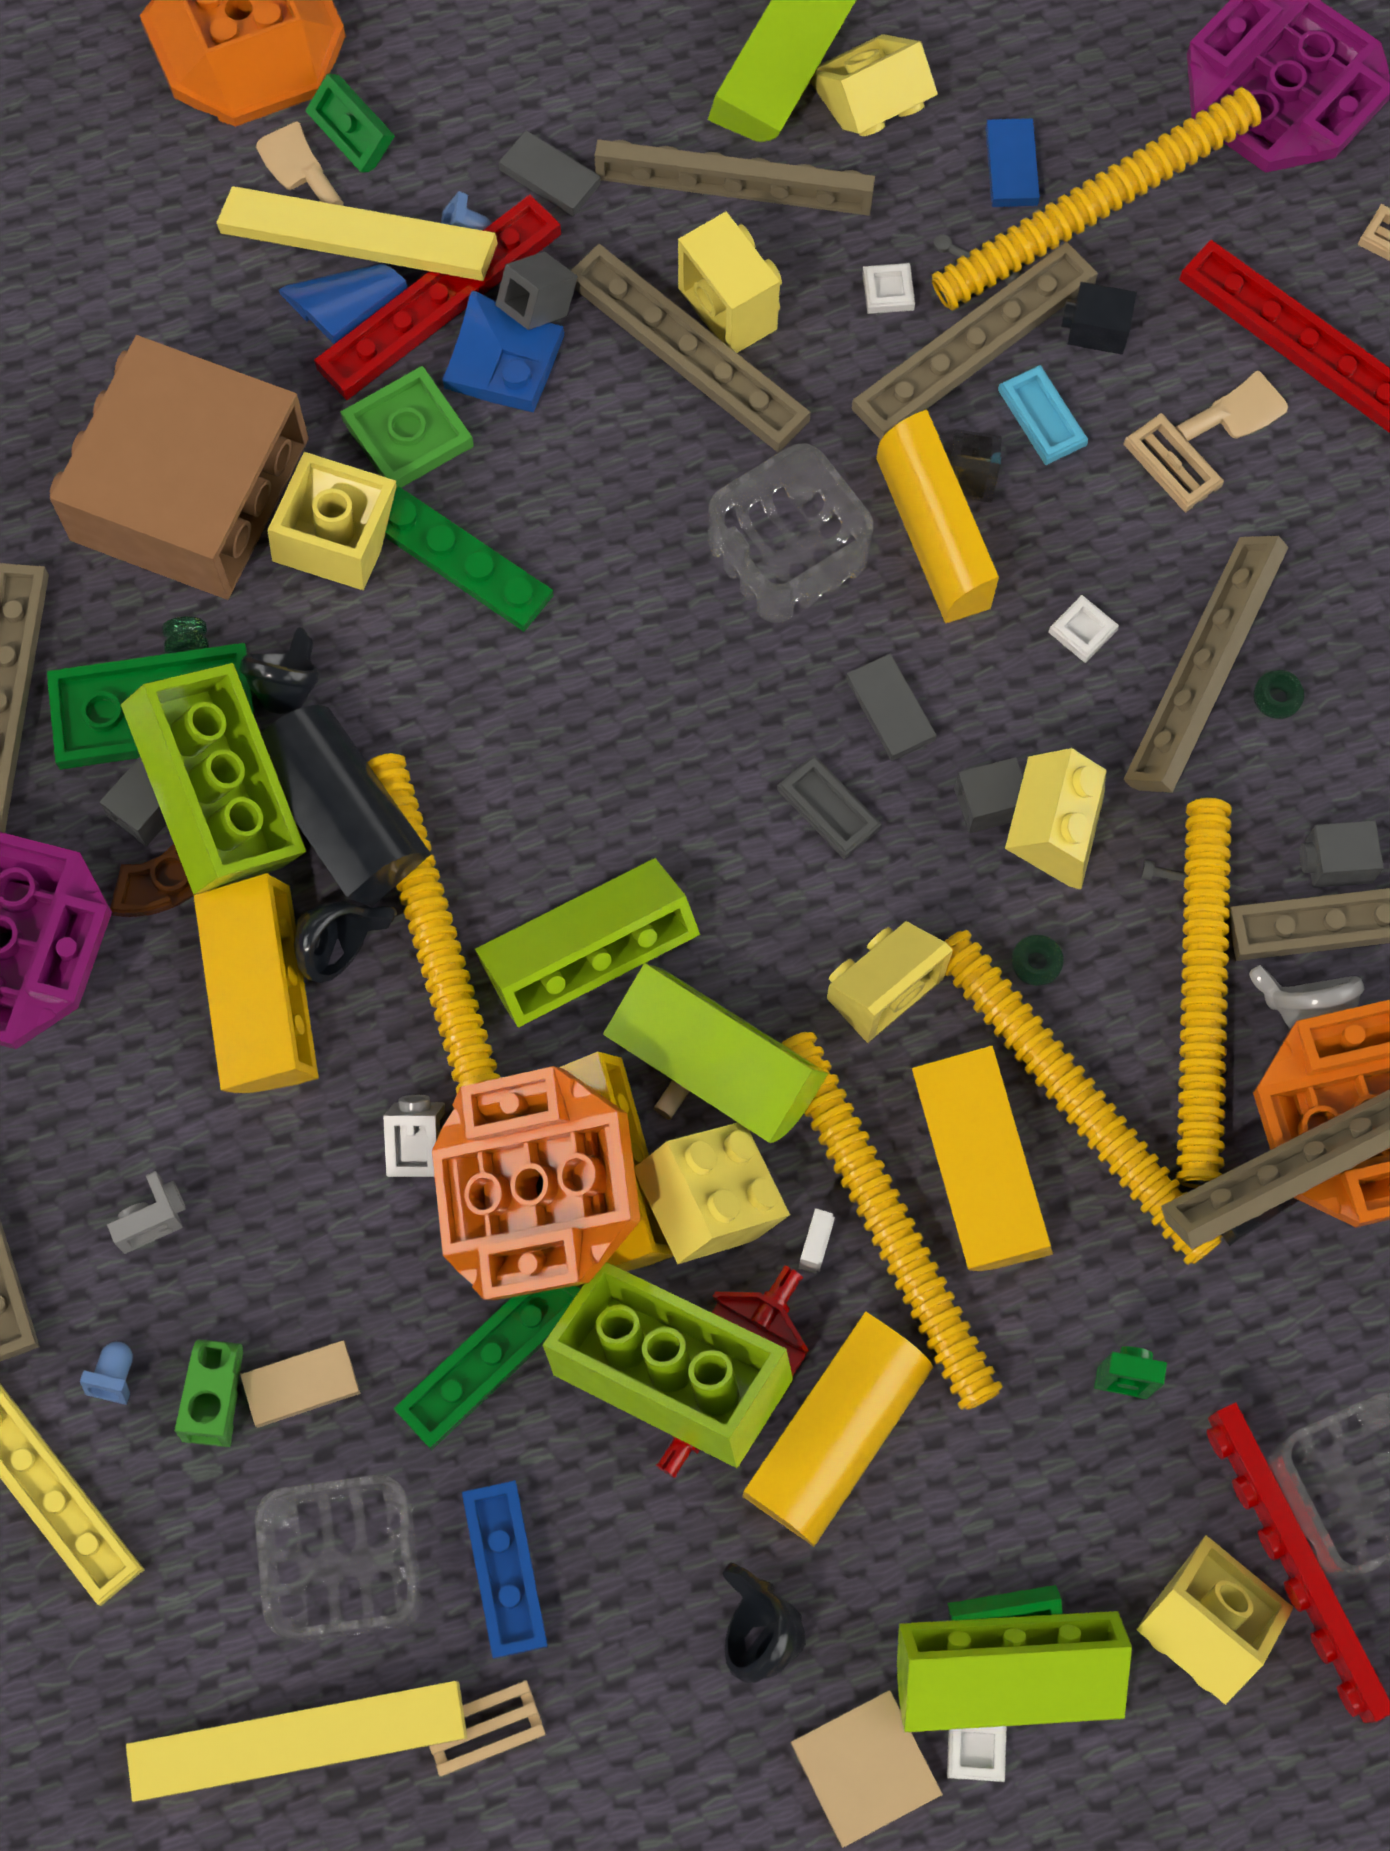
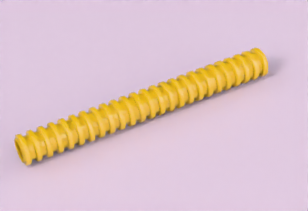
M1237 88L1234 90L1233 96L1228 94L1221 98V104L1215 102L1209 105L1208 112L1201 110L1196 113V119L1191 117L1183 122V127L1179 125L1173 127L1170 132L1171 135L1167 133L1160 135L1158 143L1155 141L1147 143L1145 151L1141 148L1135 150L1133 158L1129 156L1122 158L1120 166L1113 164L1108 167L1107 174L1103 171L1095 175V181L1088 179L1083 182L1082 189L1079 187L1071 189L1069 197L1063 194L1058 197L1057 204L1050 202L1045 205L1044 212L1041 210L1035 211L1032 214L1033 219L1030 220L1026 217L1020 220V227L1012 225L1007 228L1008 234H997L995 242L992 243L989 240L984 242L982 250L977 248L971 250L969 258L961 256L957 259V265L954 266L951 263L946 265L944 273L939 271L933 273L932 285L937 296L946 308L952 311L959 307L958 302L967 303L971 300V294L974 293L977 296L982 294L984 286L989 288L995 286L997 278L1005 280L1009 277V271L1012 270L1014 273L1020 271L1022 263L1026 265L1033 263L1035 255L1038 257L1046 255L1048 247L1054 250L1059 247L1060 240L1064 242L1071 240L1073 232L1076 234L1084 232V225L1092 227L1097 224L1098 217L1105 219L1110 216L1111 209L1115 212L1120 210L1122 202L1129 204L1135 201V194L1139 196L1145 195L1148 187L1154 189L1160 185V179L1164 181L1171 179L1173 171L1181 173L1185 170V164L1192 166L1197 163L1198 156L1202 158L1209 156L1211 148L1215 151L1223 147V141L1230 143L1235 140L1236 133L1243 135L1248 132L1249 126L1254 128L1260 125L1261 110L1256 99L1245 88ZM939 291H942V292H943V294H944V296H945V298H946V300H947V303H946V301L943 299V297H942V295L940 294Z
M388 753L370 759L367 763L425 846L431 851L430 841L425 839L427 837L426 827L421 825L423 822L422 814L417 811L419 808L418 800L413 797L415 794L414 787L408 783L411 779L408 770L404 769L406 767L405 757L400 754ZM431 854L398 883L396 888L402 892L399 898L401 904L406 906L403 911L405 919L410 920L408 924L409 932L415 935L412 942L414 948L419 950L416 954L418 962L424 964L421 968V973L424 978L428 979L425 983L426 990L429 993H433L429 1000L431 1006L437 1008L434 1012L435 1021L442 1023L438 1027L440 1036L446 1037L442 1044L444 1051L451 1053L447 1057L449 1066L455 1067L451 1075L453 1081L459 1082L456 1087V1092L458 1093L462 1086L501 1077L499 1074L494 1073L497 1069L496 1061L489 1058L493 1053L490 1044L485 1043L488 1039L487 1031L480 1028L484 1024L483 1017L476 1013L479 1010V1004L477 1000L472 999L475 994L473 985L467 984L471 979L468 970L463 969L466 965L465 957L459 954L462 950L460 942L454 940L457 937L456 927L450 925L453 922L451 912L446 911L449 904L447 898L442 896L445 892L442 883L438 882L440 874L438 869L433 868L436 861L434 855Z
M1217 798L1196 799L1186 806V814L1189 818L1185 822V827L1190 832L1185 836V843L1189 846L1185 850V858L1189 862L1184 866V872L1188 875L1184 880V887L1188 892L1184 894L1183 901L1188 906L1183 910V917L1188 921L1183 925V933L1187 937L1183 939L1182 947L1187 952L1182 955V963L1187 967L1181 971V977L1186 981L1181 986V993L1186 998L1182 999L1180 1005L1181 1009L1186 1013L1180 1017V1023L1185 1027L1180 1032V1039L1185 1044L1179 1048V1054L1181 1057H1184V1060L1179 1063V1070L1184 1073V1076H1181L1178 1080V1085L1184 1091L1178 1095V1101L1183 1104V1107L1178 1110V1117L1183 1120V1123L1177 1126V1133L1182 1136V1139L1177 1142V1149L1182 1152V1155L1176 1158V1164L1181 1167V1171L1176 1174V1179L1183 1186L1197 1188L1201 1185L1186 1183V1181H1211L1223 1175L1219 1172V1169L1224 1167V1159L1219 1156V1153L1225 1150V1144L1220 1140V1137L1225 1134V1127L1220 1124V1121L1225 1119V1111L1220 1106L1226 1102V1096L1221 1093V1090L1226 1087V1080L1221 1077V1074L1226 1072V1064L1221 1059L1227 1055V1049L1222 1046V1043L1227 1040V1033L1222 1030L1227 1025V1017L1222 1013L1228 1008L1227 1001L1223 999L1228 994V987L1223 983L1228 979V971L1223 967L1229 962L1228 955L1224 953L1229 948V941L1227 938H1224L1229 933V925L1224 921L1230 917V911L1225 907L1230 902V896L1225 891L1230 888V880L1226 876L1229 875L1231 867L1226 861L1231 857V851L1227 848L1231 843V836L1227 832L1230 831L1232 822L1227 817L1231 815L1232 807L1229 803Z
M968 930L958 931L946 939L944 942L953 951L945 975H952L955 978L953 985L956 988L962 987L965 990L963 997L967 1001L973 1000L975 1002L973 1009L977 1013L983 1012L985 1014L983 1021L987 1025L993 1024L996 1027L994 1029L996 1037L1003 1036L1006 1039L1004 1042L1006 1049L1010 1050L1013 1048L1016 1051L1014 1055L1016 1061H1024L1027 1064L1024 1069L1028 1075L1034 1073L1037 1076L1035 1080L1036 1085L1047 1088L1046 1097L1057 1100L1056 1109L1059 1112L1064 1110L1067 1112L1066 1121L1070 1125L1076 1123L1079 1127L1077 1134L1080 1137L1086 1135L1090 1140L1087 1146L1091 1150L1096 1148L1100 1152L1098 1155L1100 1162L1107 1161L1111 1165L1108 1169L1110 1174H1118L1121 1177L1119 1181L1122 1188L1128 1186L1131 1189L1130 1198L1133 1201L1137 1199L1141 1201L1143 1205L1140 1207V1210L1144 1214L1147 1212L1151 1213L1153 1216L1151 1223L1154 1226L1161 1225L1164 1229L1161 1235L1165 1239L1171 1237L1175 1242L1172 1246L1175 1252L1181 1250L1186 1255L1183 1259L1185 1264L1189 1265L1192 1263L1194 1265L1222 1242V1235L1191 1249L1165 1222L1161 1206L1188 1192L1182 1194L1178 1189L1180 1182L1177 1179L1171 1181L1167 1176L1170 1170L1166 1166L1159 1167L1156 1163L1159 1157L1155 1153L1149 1155L1146 1151L1148 1144L1145 1141L1138 1142L1135 1138L1138 1132L1134 1128L1128 1130L1125 1126L1127 1119L1124 1115L1118 1117L1114 1113L1117 1107L1113 1103L1107 1104L1103 1100L1106 1096L1103 1090L1097 1092L1093 1088L1095 1081L1092 1078L1086 1079L1083 1076L1085 1069L1082 1065L1075 1066L1072 1063L1074 1060L1072 1053L1065 1054L1062 1051L1064 1044L1061 1040L1054 1041L1051 1038L1054 1033L1051 1028L1044 1029L1041 1026L1043 1019L1040 1016L1034 1017L1031 1014L1033 1007L1030 1003L1023 1004L1021 1002L1023 995L1019 991L1013 992L1010 989L1012 982L1009 979L1003 980L1000 977L1002 970L999 967H992L990 965L992 958L988 954L982 955L980 953L982 946L978 942L972 943L970 941L972 934Z
M802 1032L796 1034L781 1044L828 1073L804 1114L807 1117L813 1118L810 1125L813 1131L821 1133L818 1141L821 1145H827L828 1150L825 1153L827 1158L835 1160L836 1164L833 1166L835 1173H842L844 1177L841 1180L843 1188H850L851 1193L848 1196L850 1202H857L859 1205L856 1213L859 1217H865V1230L873 1232L874 1237L871 1239L873 1245L881 1247L882 1251L879 1253L881 1260H888L890 1264L887 1268L888 1274L896 1275L898 1279L894 1284L896 1289H903L906 1295L903 1296L902 1300L905 1305L911 1304L913 1308L910 1313L912 1319H919L921 1323L918 1327L920 1334H927L929 1340L926 1342V1346L928 1349H935L937 1353L934 1357L935 1363L943 1364L945 1368L941 1373L943 1378L952 1381L953 1385L949 1388L951 1393L958 1394L961 1398L958 1402L960 1410L975 1408L997 1396L1003 1386L1000 1381L994 1382L992 1375L995 1373L993 1367H986L984 1360L987 1358L985 1352H978L976 1345L979 1343L977 1337H970L968 1330L971 1328L969 1322H962L960 1315L963 1313L961 1307H954L952 1303L955 1298L953 1292H946L944 1288L947 1284L945 1277H938L936 1273L939 1269L937 1262H930L928 1258L931 1255L929 1247H922L920 1243L924 1239L922 1234L914 1232L913 1227L916 1224L914 1219L906 1217L905 1213L908 1210L906 1204H899L897 1199L900 1193L898 1189H891V1176L883 1174L882 1170L885 1167L883 1161L875 1159L874 1156L877 1153L875 1146H868L867 1141L870 1136L866 1131H860L859 1127L862 1121L859 1117L852 1116L851 1113L854 1111L852 1103H845L844 1099L847 1093L844 1089L837 1088L836 1085L839 1083V1078L837 1075L829 1073L832 1067L831 1063L821 1058L824 1055V1050L820 1046H815L814 1043L817 1040L815 1033Z

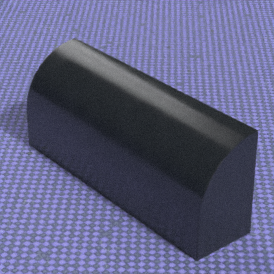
M311 705L296 709L273 722L261 733L295 822L347 898L373 907L431 855L428 848L329 707Z

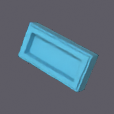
M1041 365L999 384V393L1045 465L1087 446L1088 438Z

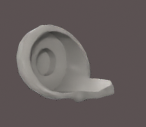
M1261 965L1253 968L1249 973L1253 984L1264 993L1268 1007L1279 1011L1289 1029L1298 1020L1358 1007L1360 995L1365 990L1362 979L1357 976L1282 987Z

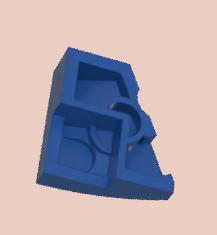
M376 264L285 285L279 289V293L306 322L311 320L335 344L406 290L407 283L391 267L385 264Z

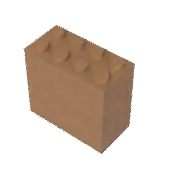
M136 335L128 351L124 350L119 355L115 365V376L107 391L102 390L97 396L93 408V417L85 431H80L77 434L72 446V457L64 472L60 471L57 473L51 484L50 500L69 540L229 600L309 440L297 393Z

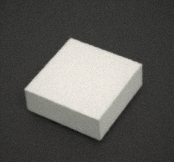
M910 263L863 266L867 314L914 310L915 300Z
M1081 595L1050 627L1049 633L1086 663L1118 630L1119 625Z
M815 1208L799 1263L800 1269L813 1273L820 1272L835 1217H832L833 1213Z
M1006 1726L949 1730L947 1778L1005 1782Z

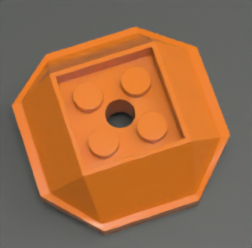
M151 0L140 14L145 33L174 98L197 110L217 116L219 121L235 127L311 100L325 76L330 74L346 37L344 25L332 0Z
M1390 1000L1295 1022L1253 1092L1270 1150L1390 1089ZM1390 1148L1293 1198L1355 1228L1390 1220Z
M555 1066L460 1087L452 1104L454 1110L443 1125L432 1149L443 1256L473 1285L472 1288L483 1300H499L589 1283L641 1221L628 1114L564 1068ZM542 1176L543 1189L538 1196L536 1185L538 1179Z

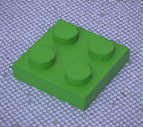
M423 366L341 411L342 421L378 474L395 480L396 489L398 486L402 488L474 447L473 437Z

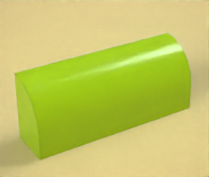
M771 0L717 91L708 120L756 142H767L775 139L784 127L856 0Z
M654 858L475 948V951L504 1007L519 1028L699 936L700 932L686 895L657 859Z
M646 963L643 964L603 1033L610 1040L769 1143L781 1139L794 1127L811 1104L828 1075L827 1072L665 969Z
M1118 1611L900 1623L897 1648V1680L904 1732L1125 1719L1132 1646Z

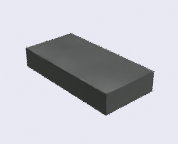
M527 130L498 162L501 172L573 217L601 185V176Z
M891 653L847 673L846 680L891 761L936 740L937 735Z
M815 755L811 756L777 785V791L844 860L882 827V823Z

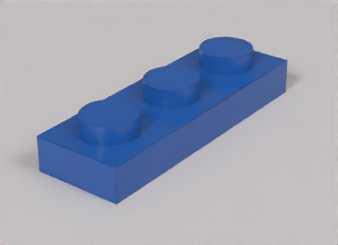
M516 1481L462 1492L492 1658L498 1659L547 1648L546 1632Z

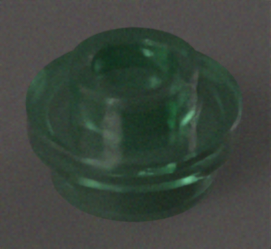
M1285 670L1271 671L1264 674L1258 680L1254 688L1253 698L1257 708L1266 716L1274 719H1285L1293 716L1300 709L1304 701V689L1299 679L1291 672ZM1273 689L1282 690L1286 694L1287 700L1284 702L1274 700L1270 696V691Z
M1031 935L1022 939L1016 945L1012 954V967L1015 974L1022 981L1030 985L1042 986L1051 983L1058 977L1063 967L1064 959L1060 947L1054 940L1043 935ZM1034 953L1041 954L1045 957L1047 965L1041 969L1033 968L1028 962V957Z

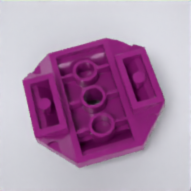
M1230 0L1190 41L1187 50L1191 118L1196 119V113L1201 110L1208 112L1209 105L1215 102L1221 104V98L1228 94L1233 96L1234 90L1239 87L1248 90L1260 107L1261 124L1254 128L1249 126L1248 132L1243 135L1236 133L1235 140L1230 143L1223 142L1265 173L1336 158L1390 100V74L1381 42L1321 0Z
M0 832V934L10 932L12 933V938L6 946L0 948V1045L18 1049L79 1008L112 911L80 852Z

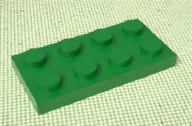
M245 643L47 671L55 763L59 770L140 757L121 704L143 684L233 663L256 720L253 691L249 687L245 675L240 671L241 659L248 654Z

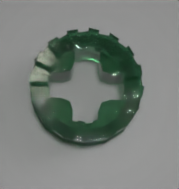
M189 616L176 617L166 621L162 626V633L164 637L168 638L164 642L165 653L209 648L208 639L204 637L207 632L206 622L201 618Z

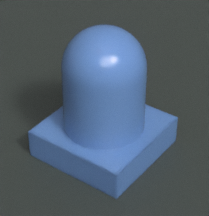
M460 191L457 192L442 212L441 223L477 230H484L492 224L486 216L467 209L468 195Z
M118 1341L107 1344L101 1351L94 1373L83 1371L80 1383L85 1395L127 1405L130 1391L126 1378L133 1360V1354L128 1345Z

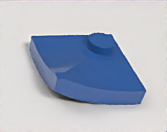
M471 291L461 330L442 379L444 388L491 403L534 413L563 341V326L547 323L528 330L497 307L495 301L479 292Z

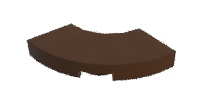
M174 844L161 856L145 863L121 864L110 907L112 916L140 917L153 915L174 908L196 895L192 892Z

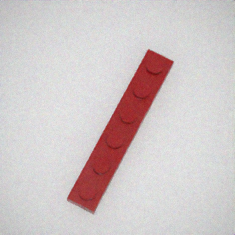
M529 194L482 230L495 233L498 242L484 281L429 271L314 359L316 369L346 400L350 399L465 310L471 291L484 295L502 281L506 264L536 255L561 235V224Z
M1210 240L1182 270L1179 281L1390 433V368L1213 240Z
M1235 1402L1216 1411L1208 1417L1212 1426L1207 1429L1209 1442L1220 1459L1228 1457L1238 1476L1232 1480V1484L1239 1501L1247 1510L1254 1508L1264 1528L1258 1530V1536L1265 1552L1273 1561L1280 1559L1290 1579L1284 1581V1587L1291 1603L1297 1611L1302 1612L1306 1610L1316 1629V1631L1310 1633V1637L1317 1654L1325 1664L1333 1662L1343 1682L1337 1685V1691L1343 1705L1352 1717L1360 1715L1363 1723L1377 1722L1389 1716L1390 1700L1237 1403Z

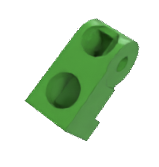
M196 1340L190 1357L175 1426V1432L182 1442L231 1447L234 1427L233 1419L238 1396L237 1387L243 1357L242 1344Z

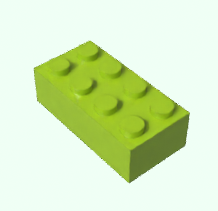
M233 663L143 684L121 704L193 894L285 867L306 852Z
M608 1262L603 1265L589 1283L583 1285L543 1343V1348L554 1376L735 1468L739 1467L793 1381L786 1348Z

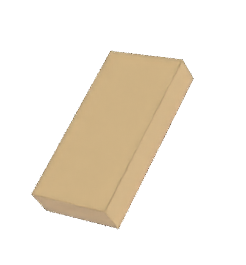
M344 1340L240 1374L254 1425L257 1428L361 1394Z

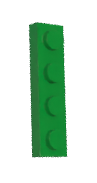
M400 486L397 487L385 538L525 632L552 599L553 590Z
M575 1285L512 1297L393 1409L432 1451L543 1346V1343L580 1289Z

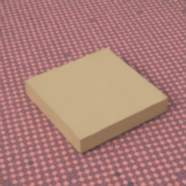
M890 1690L790 1742L842 1848L943 1795L912 1733L904 1732L901 1711Z

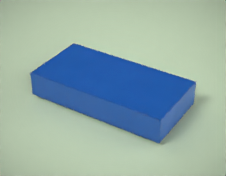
M1033 118L987 120L986 140L992 207L1038 206L1040 195Z

